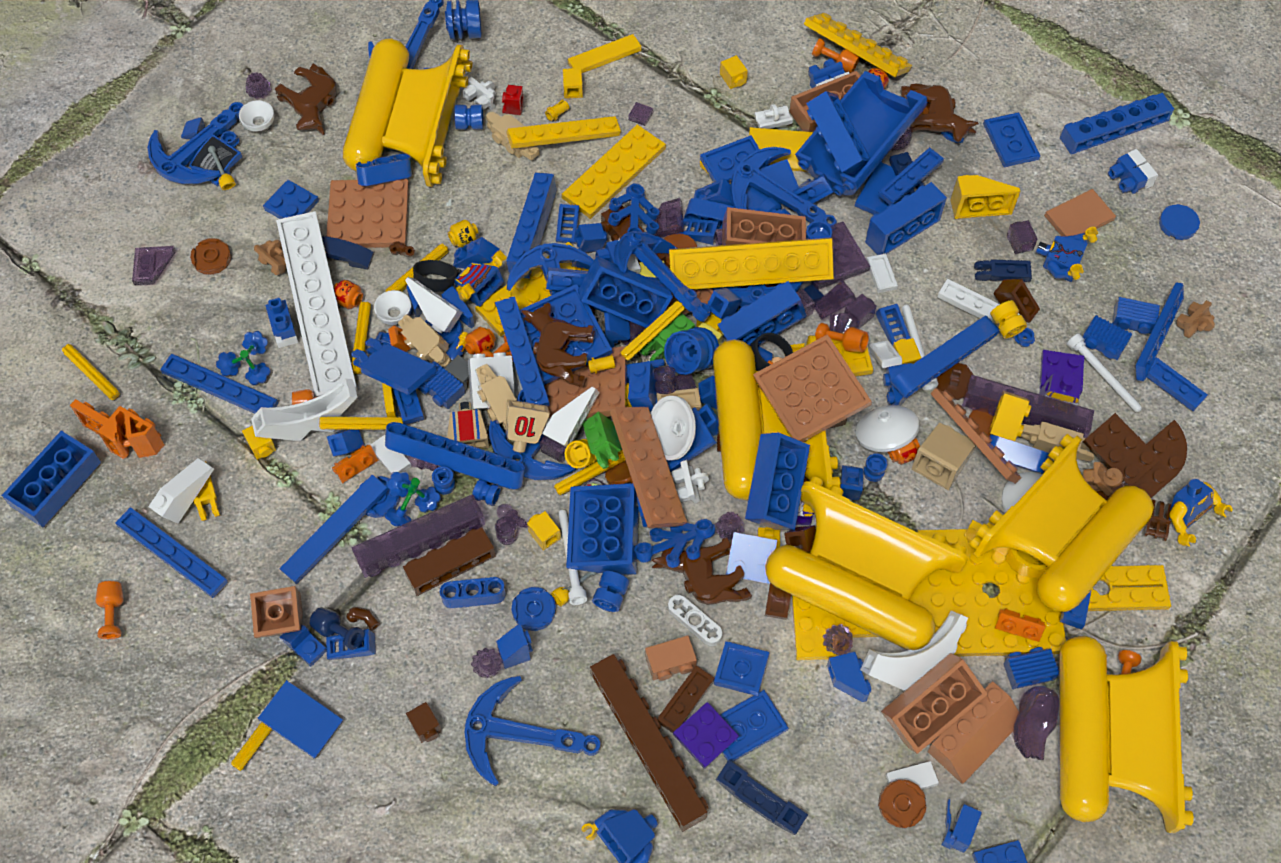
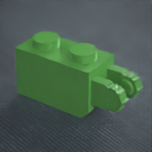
M681 313L642 348L641 353L647 356L655 350L656 352L651 356L650 361L665 359L664 346L667 339L678 331L695 328V324Z
M598 411L583 423L591 453L596 456L597 462L602 469H606L609 467V459H612V461L619 459L618 452L622 450L613 421Z

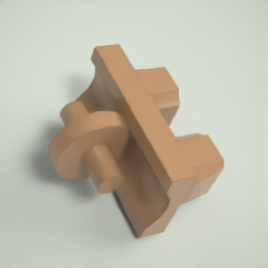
M268 240L262 245L257 244L254 246V251L259 254L258 260L262 264L272 265V273L280 275L285 272L286 262L280 240H274L273 242Z
M1206 300L1202 305L1193 302L1188 308V314L1191 316L1181 314L1177 318V326L1184 329L1185 337L1190 338L1198 330L1211 331L1215 327L1213 321L1215 318L1209 311V307L1212 305L1211 302Z
M1094 462V469L1083 470V477L1090 484L1091 488L1095 491H1103L1107 496L1113 494L1111 487L1119 486L1124 478L1119 469H1107L1101 462Z

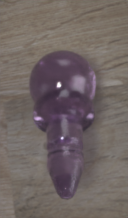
M408 456V461L412 467L421 470L426 468L430 471L438 468V465Z
M501 504L498 506L496 514L500 520L506 521L509 524L514 523L519 527H528L526 521L518 516V512L511 505Z

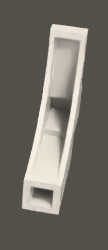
M345 378L329 392L303 403L274 408L261 407L251 418L255 437L301 441L310 430L334 432V430H321L319 419L320 417H343L342 413L357 398L353 379Z
M950 611L947 619L934 634L930 643L919 650L885 653L869 649L860 670L876 679L906 691L950 653L954 654L956 652L957 642L966 629L968 618Z

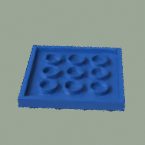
M577 284L519 310L532 351L535 342H539L541 334L532 324L523 319L526 316L521 311L533 312L544 304L550 303L552 306L551 317L564 320L579 327L594 326L595 337L593 343L570 341L565 352L572 356H580L583 353H587L586 365H588L589 360H592L591 358L598 359L613 353L589 305L581 301ZM538 366L543 385L560 378L543 372ZM584 366L572 368L571 370H572V372H573V371L578 370V369H580V368H582V367H584Z

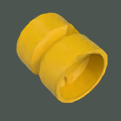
M1013 300L1000 304L990 312L995 324H999L998 329L1004 339L1021 333L1028 326L1023 316L1018 315L1019 309Z
M587 438L572 441L565 449V460L571 467L583 468L597 462L596 456L590 451Z

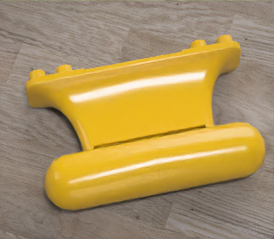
M388 38L377 42L370 56L343 146V160L351 170L356 171V163L361 162V164H365L367 161L372 162L374 159L382 157L384 148H390L410 155L420 164L423 169L425 183L428 187H433L434 184L440 185L442 173L438 172L439 167L445 168L447 163V157L443 156L444 142L460 88H467L468 77L465 76V73L472 71L473 63L469 61L470 50L464 49L463 45L457 44L452 56L442 65L430 69H407L409 52L401 41Z
M809 335L803 347L816 341V337ZM732 339L720 344L713 355L723 480L727 493L735 499L748 500L760 435L777 432L789 437L790 435L755 381L753 374L758 371L755 368V357L751 346L744 341ZM826 430L804 441V443L810 445L805 477L808 480L811 477L820 478L823 481L822 487L830 490L832 486L840 488V478L832 477L833 469L838 467V459L836 456H830Z
M1068 433L1061 440L1060 445L1052 449L1048 455L1050 458H1047L1040 467L1045 473L1004 515L996 510L989 518V522L987 524L984 523L976 533L977 535L969 544L975 550L974 555L977 558L996 548H1012L1025 552L1048 566L1038 581L1037 591L1040 600L1045 606L1058 612L1072 610L1082 602L1148 523L1154 509L1150 496L1145 490L1136 486L1125 485L1113 492L1107 500L1100 496L1086 482L1078 468L1077 450L1082 439L1078 435L1073 438Z
M811 477L810 481L804 482L801 487L800 501L812 508L816 518V533L812 549L808 553L795 546L784 545L772 551L765 564L769 582L776 588L907 650H919L927 646L935 632L933 616L924 607L909 601L922 580L934 571L946 570L952 573H959L968 560L967 555H965L967 548L957 543L953 547L945 544L946 538L940 534H934L932 538L922 535L855 504L850 499L842 496L844 492L841 488L832 486L829 490L822 487L823 481L818 477Z
M1088 636L1073 637L1061 646L1059 655L1060 802L1063 811L1072 819L1081 822H1093L1102 818L1107 812L1109 786L1135 792L1153 802L1163 816L1165 830L1168 833H1176L1185 829L1186 825L1192 826L1194 820L1193 812L1185 810V801L1192 800L1193 791L1192 787L1184 786V774H1182L1179 697L1181 683L1186 684L1188 681L1187 669H1180V660L1185 661L1187 658V648L1179 646L1177 641H1170L1161 649L1159 660L1153 666L1136 673L1120 675L1107 674V655L1104 646L1094 638Z

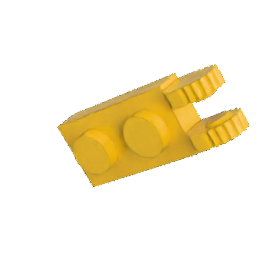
M211 475L194 499V504L198 509L201 521L207 520V514L203 507L205 504L210 503L214 516H220Z

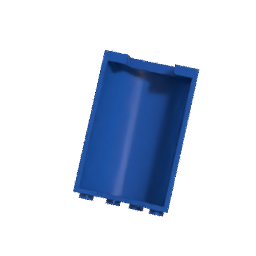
M864 71L840 101L871 159L862 170L853 175L838 171L834 165L835 158L833 154H829L825 147L826 141L824 137H821L817 130H815L795 154L799 161L798 165L814 178L825 174L836 195H853L926 108L927 97L910 90L906 95L907 99L884 90L879 76Z

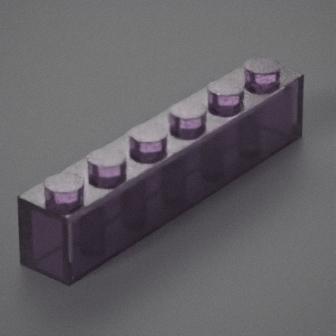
M971 375L966 386L962 402L964 407L994 416L1002 392L1006 391L1029 400V405H1031L1028 417L1023 418L1022 424L1034 426L1040 425L1043 421L1083 433V438H1087L1091 431L1094 410L975 375Z
M472 494L351 548L364 578L372 577L388 567L398 566L408 558H416L426 550L436 549L444 542L458 539L462 534L472 529L481 528L482 525H485L484 515Z

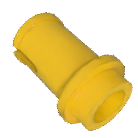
M562 99L554 106L548 107L547 111H545L547 119L550 121L557 120L558 116L569 110V105Z
M613 355L598 359L591 358L592 360L588 361L590 373L595 372L597 374V371L615 368Z

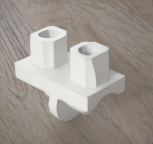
M471 76L468 79L467 88L462 90L463 97L468 101L476 97L477 99L474 100V104H482L483 110L487 107L491 110L496 107L493 104L496 94L494 91L495 84L492 81L486 83L482 81L479 83Z
M772 104L769 110L755 112L754 114L759 128L770 129L777 127L778 129H785L788 124L793 122L787 106L777 108L775 104Z
M687 460L680 462L681 467L672 471L675 483L685 482L686 485L676 489L681 502L692 500L694 504L701 501L698 488L699 490L705 489L704 483L709 481L708 474L701 473L700 468H696L693 471L692 466H688Z

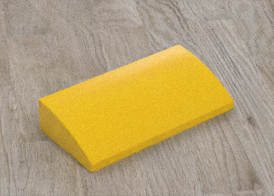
M750 127L749 136L752 135L759 149L781 147L791 150L790 155L778 158L769 165L787 159L792 171L807 172L798 165L799 161L795 154L813 132Z

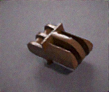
M1151 499L1154 509L1150 520L1144 526L1143 535L1146 537L1151 535L1154 539L1159 537L1163 538V541H1167L1169 527L1172 522L1169 520L1171 504L1167 503L1165 506L1164 502L1159 501L1155 508L1156 500Z

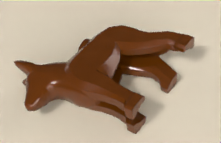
M314 63L310 69L298 67L294 74L306 78L311 86L297 93L280 83L275 88V92L278 94L277 99L280 102L285 101L290 104L294 111L302 117L296 124L297 130L316 129L322 135H325L319 112L326 106L333 104L334 98L337 95L336 82L326 73L323 67H318Z
M917 83L910 86H901V97L907 99L906 95L909 91H915L927 97V106L930 107L928 114L919 115L907 129L908 133H913L916 130L950 132L953 134L956 142H960L967 133H976L972 127L979 123L966 120L954 113L955 98H951L947 88L941 85L931 86Z
M550 303L544 304L533 312L522 310L521 312L526 316L523 319L532 324L541 334L539 342H535L533 354L537 355V364L541 370L547 374L560 377L569 384L583 387L585 376L576 375L571 369L586 366L587 353H583L580 356H572L565 352L570 341L593 343L595 337L594 326L579 327L564 320L551 317L552 306Z
M727 537L723 538L722 542L717 545L700 547V557L695 560L687 557L686 550L682 551L679 556L680 564L674 568L669 567L666 562V556L671 553L674 547L664 550L661 557L652 559L656 563L652 568H667L683 573L686 579L684 587L687 593H692L699 603L710 605L726 601L741 602L752 598L747 587L738 591L732 589L744 578L741 565L737 566L731 574L712 575L711 563L730 555L729 548H731V544Z

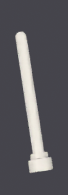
M904 305L902 311L910 337L914 338L921 358H923L925 354L909 305ZM937 378L922 387V389L932 390L938 386Z
M1079 333L1073 336L1067 342V346L1072 351H1079L1135 412L1141 411V405L1086 348L1085 339Z
M562 509L558 515L567 559L569 522L567 512ZM568 569L572 587L568 593L570 604L581 605L587 601L586 590L580 586L578 570Z

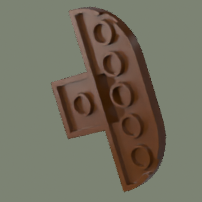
M1114 413L1083 441L1108 469L1117 468L1122 472L1123 481L1119 486L1111 487L1113 492L1125 485L1136 486L1145 490L1150 498L1156 495L1179 474L1187 457L1186 438L1175 420L1146 444ZM1096 491L1106 500L1110 497L1103 491Z

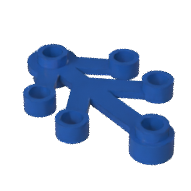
M633 183L627 187L626 194L611 199L609 208L612 211L618 212H612L608 222L613 226H617L621 219L630 215V227L627 233L632 231L642 232L638 228V218H640L647 225L646 231L650 234H656L659 224L653 220L657 219L660 212L658 208L654 207L644 197L645 190L643 186ZM631 201L630 206L620 210L622 204ZM639 203L647 210V213L639 207Z
M702 519L695 524L686 523L683 526L670 527V531L653 528L650 530V538L653 542H659L663 539L668 540L654 546L646 542L637 544L634 548L636 558L643 563L649 562L654 554L674 547L671 553L666 556L667 565L674 568L679 566V556L687 542L694 539L692 545L687 547L686 552L689 559L695 560L700 557V547L703 541L715 534V526L710 520Z

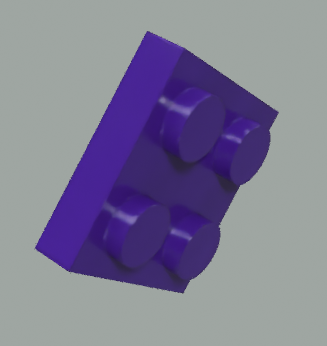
M1043 350L1041 353L1039 389L1053 374L1061 376L1070 374L1076 380L1082 382L1081 395L1083 391L1084 356Z
M708 702L673 732L675 738L704 769L739 738L738 734Z

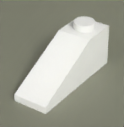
M407 277L405 281L427 321L433 324L431 327L439 333L450 332L463 312L416 279Z
M591 387L554 413L551 419L548 418L542 434L567 447L576 437L600 392Z
M197 458L161 487L148 507L160 516L179 523L214 468Z

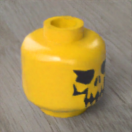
M465 219L450 226L448 237L453 246L462 248L471 241H475L477 239L476 235L479 232L475 223L471 224Z

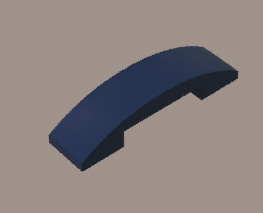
M322 236L327 258L346 261L350 267L369 269L374 255L373 251L346 240Z
M728 760L716 781L747 807L778 827L796 835L808 814L788 801L786 803L747 776L748 773Z

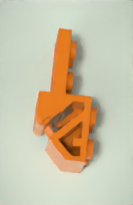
M75 399L70 404L82 425L100 435L109 451L122 459L127 458L129 455V446L133 447L139 458L157 455L164 447V443L160 438L161 434L155 429L156 425L148 418L143 420L130 408L126 410L119 406L111 416H108L102 411L98 413L87 402L81 403Z

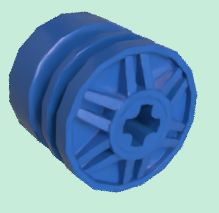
M452 0L447 1L445 20L450 40H455V31H458L459 39H463L464 31L468 32L469 39L482 38L479 0H466L465 8H462L460 1L456 0V9H453Z
M695 327L673 333L667 339L664 346L666 362L673 371L684 375L711 368L713 366L714 351L719 346L718 340L710 330L703 327Z

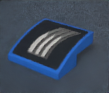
M212 134L197 151L189 168L191 169L192 166L219 171L212 154L208 152V147L214 146L216 148L215 153L225 174L231 175L229 169L242 158V154ZM221 176L209 181L218 187V180Z

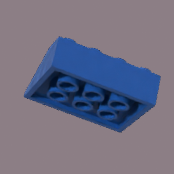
M633 483L575 486L570 488L567 569L596 573L613 571L621 575L637 574V558L634 548L638 544L639 506L637 502L638 496Z

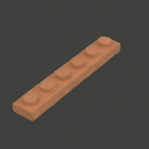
M937 388L930 393L1007 480L1016 484L1022 478L1017 473L1018 468L1011 461L1007 462L1004 459L1005 453L999 447H994L990 443L992 439L985 432L981 433L978 430L979 424L971 417L968 418L965 415L967 411L960 404H955L952 401L954 399L952 394L947 390L941 391Z

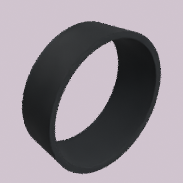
M423 260L414 264V279L433 292H443L454 286L457 269L451 264L438 260ZM435 274L447 279H432L422 275Z
M764 333L749 345L754 353L757 371L771 365L759 354L758 341L765 340L776 344L781 348L785 356L793 353L790 344L783 337L775 333Z

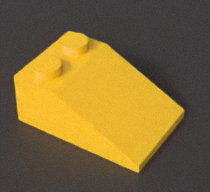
M979 175L957 176L950 199L954 218L1012 215L1020 194V188Z

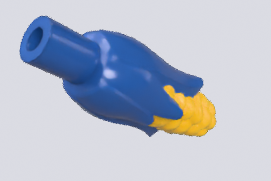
M462 332L459 337H456L453 344L446 351V354L452 360L457 355L462 357L466 350L464 345L466 344L465 337L468 332Z

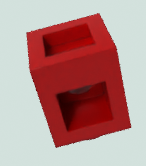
M507 86L506 92H503L502 103H504L502 113L521 115L524 103L523 86Z

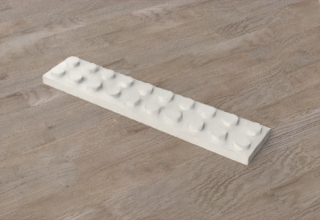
M316 211L278 219L276 222L315 397L329 392L345 378L353 379L355 389L357 390Z

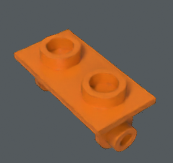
M362 445L361 448L351 454L350 458L345 457L338 463H334L335 466L332 467V470L338 475L343 484L377 462L378 459L371 445Z
M1005 608V610L1000 609L995 629L1039 642L1046 625L1040 618L1036 619L1027 615L1021 618L1020 613Z

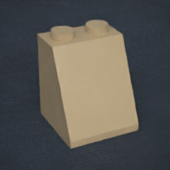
M939 422L918 449L911 469L949 491L971 457L976 445L968 436H963L954 431L952 427Z

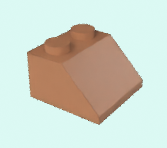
M296 586L250 594L254 638L301 630L303 617L301 593Z

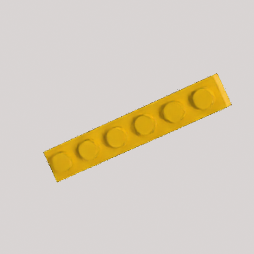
M616 116L508 128L506 134L511 148H521L620 136L621 130Z

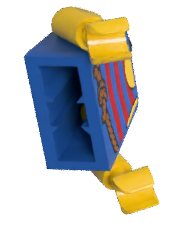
M501 250L492 256L493 260L491 263L480 264L473 262L464 270L457 269V276L454 282L457 286L456 291L462 301L467 302L469 300L480 307L504 282L499 268L507 257Z

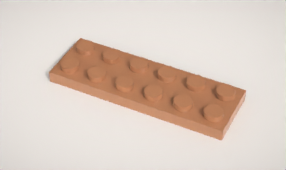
M614 407L610 414L647 527L683 526L687 523L649 408Z

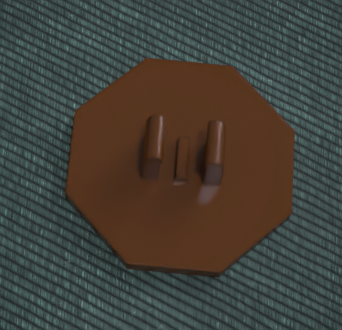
M957 363L937 377L938 386L936 388L941 391L947 390L952 394L954 400H960L973 393L976 377L966 364Z

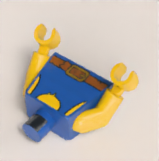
M1192 479L1174 496L1169 519L1172 521L1176 532L1180 533L1178 543L1183 546L1190 547L1189 542H1196L1195 535L1187 533L1186 529L1211 510L1213 505H1215V513L1227 517L1224 510L1233 511L1231 505L1221 502L1222 498L1207 482Z

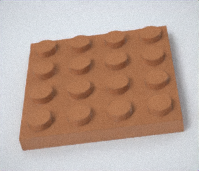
M408 179L370 186H361L358 184V180H331L326 236L346 240L365 248H385L396 241L406 245Z
M828 334L753 374L755 381L790 437L801 442L872 405V401Z
M626 346L612 348L613 353L610 355H613L615 368L597 371V374H595V372L590 373L589 365L573 371L576 375L585 376L583 387L569 384L562 378L545 384L544 388L550 406H547L550 413L548 418L551 419L554 413L591 387H594L600 393L585 419L592 417L598 411L608 417L611 416L610 411L614 407H627V360L621 355V351Z

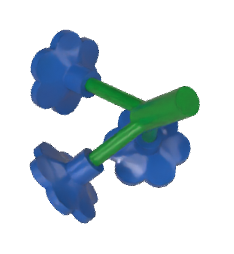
M260 331L247 332L242 342V346L247 351L242 350L240 357L237 358L233 352L220 353L218 356L219 360L216 361V367L221 370L223 376L237 375L238 368L241 366L240 361L243 360L250 366L249 371L245 374V378L250 384L264 383L267 380V376L271 373L270 368L263 362L257 365L253 364L249 354H263L266 351L265 346L268 344L267 338L263 337Z
M395 471L391 474V478L386 481V487L389 489L391 496H406L402 506H399L397 510L390 508L385 514V518L393 526L407 528L410 524L411 518L406 515V506L412 494H418V497L415 499V505L423 513L428 510L434 511L437 508V503L441 500L440 494L436 492L434 487L419 490L420 480L413 478L410 481L409 475L406 472L399 473Z

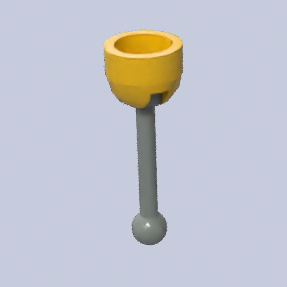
M209 146L208 152L212 154L221 173V177L218 180L221 189L229 190L236 185L234 178L229 174H225L215 153L216 148Z
M588 572L579 579L580 584L591 575L594 576L597 573ZM571 586L567 589L565 587H558L551 592L555 603L560 607L568 602V593L570 588H572Z

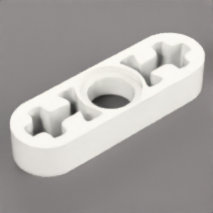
M675 595L670 598L668 603L670 615L704 644L716 646L720 643L722 630L714 621L684 596ZM674 603L677 605L682 603V609L687 613L685 618H683L684 612L680 608L674 609ZM691 616H698L701 619V623L694 626L688 620ZM707 631H709L710 633H712L713 631H715V632H716V636H715L716 638L711 637V638L709 639V638H708V632H707Z

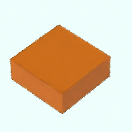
M392 326L388 329L391 345L407 352L411 348L404 342L407 338L401 333L403 330L397 326Z

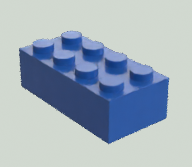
M825 91L806 103L809 108L807 113L818 125L816 130L821 137H824L826 141L825 147L829 154H833L835 158L834 165L837 170L852 175L862 170L871 158L838 96Z
M932 182L925 186H920L911 195H905L898 203L889 205L885 211L880 214L876 213L871 217L865 243L877 255L891 252L939 222L947 197Z
M596 256L578 289L582 302L645 328L650 326L664 313L673 297L671 291L664 284L629 269L622 273L617 264Z
M789 281L777 285L768 294L759 296L750 305L741 307L732 316L723 318L717 325L725 341L735 339L750 345L760 335L764 333L779 334L807 317L800 297ZM765 340L758 341V346L761 345V344H763V343L766 342V341H765Z
M60 431L1 496L10 507L43 528L101 464V461L93 450L65 432Z
M779 432L760 435L745 515L746 520L774 530H795L802 493L801 487L804 482L810 448L809 444Z

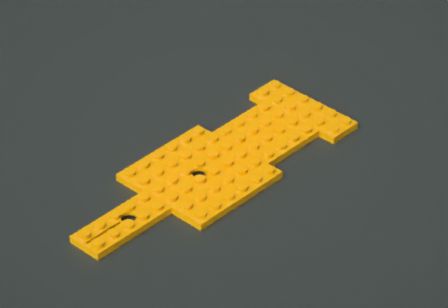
M968 529L917 531L931 538L934 534H940L946 538V545L953 547L957 543L967 548L965 555H967L968 560L959 573H952L946 570L934 571L922 580L909 601L924 607L932 614L935 622L934 634L945 622L950 611L968 618L966 629L957 642V650L954 655L958 657L1006 656L1014 652L1027 654L1030 653L1031 649L1042 647L1043 650L1051 649L1053 654H1060L1061 646L1066 642L1064 625L1060 622L1061 612L1046 607L1040 600L1037 591L1040 578H1029L1020 575L1011 568L1006 560V556L995 550H990L977 558L974 555L975 550L969 546L972 539L965 537ZM1016 550L1023 560L1036 565L1044 564L1035 557ZM1111 566L1099 580L1108 585L1109 593L1100 595L1092 588L1088 611L1169 610L1171 608V601L1164 566ZM986 583L995 584L999 589V595L990 598L983 592V585ZM1129 586H1152V587H1129ZM791 595L796 660H829L831 657L842 655L841 638L879 637ZM1007 608L1010 611L1020 613L1021 618H1024L1025 615L1036 619L1040 618L1046 625L1040 641L1037 642L995 629L1000 609L1005 610Z

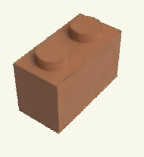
M689 636L645 648V658L652 680L659 679V681H664L677 673H690L697 663Z

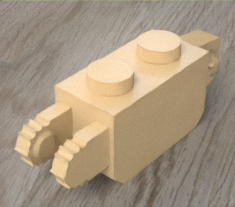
M492 111L487 113V128L492 132L493 140L503 145L510 154H514L518 158L525 156L530 160H533L540 154L537 146L511 148L506 134L507 129L524 127L517 119L511 115L501 117Z
M407 314L403 316L398 324L403 330L401 333L407 338L404 342L410 348H416L418 350L416 354L422 360L435 361L445 368L452 360L445 353L448 350L449 344L421 317L413 319Z
M488 364L482 365L475 369L480 383L477 394L482 403L486 401L489 407L487 413L491 421H496L497 424L502 423L504 429H506L507 399L514 401L516 399L505 377L496 376Z
M1043 421L1040 425L1034 426L1024 424L1021 438L1029 440L1033 444V448L1050 453L1055 446L1058 447L1060 445L1059 443L1068 433L1073 438L1078 435L1082 439L1077 450V459L1090 462L1094 460V454L1084 450L1090 449L1083 443L1084 439H1086L1083 438V433Z

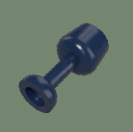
M320 607L310 617V626L324 637L332 636L335 633L342 636L345 646L350 650L358 648L364 639V631L361 628L353 627L348 630L341 626V618L335 611Z

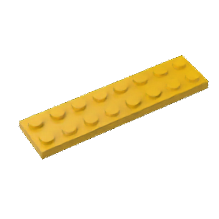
M832 238L669 249L670 270L690 289L834 279Z

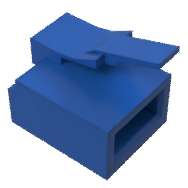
M948 799L945 818L946 832L941 845L948 849L952 847L964 853L971 844L982 812L964 804L958 811L952 830L949 831L951 814L950 799Z

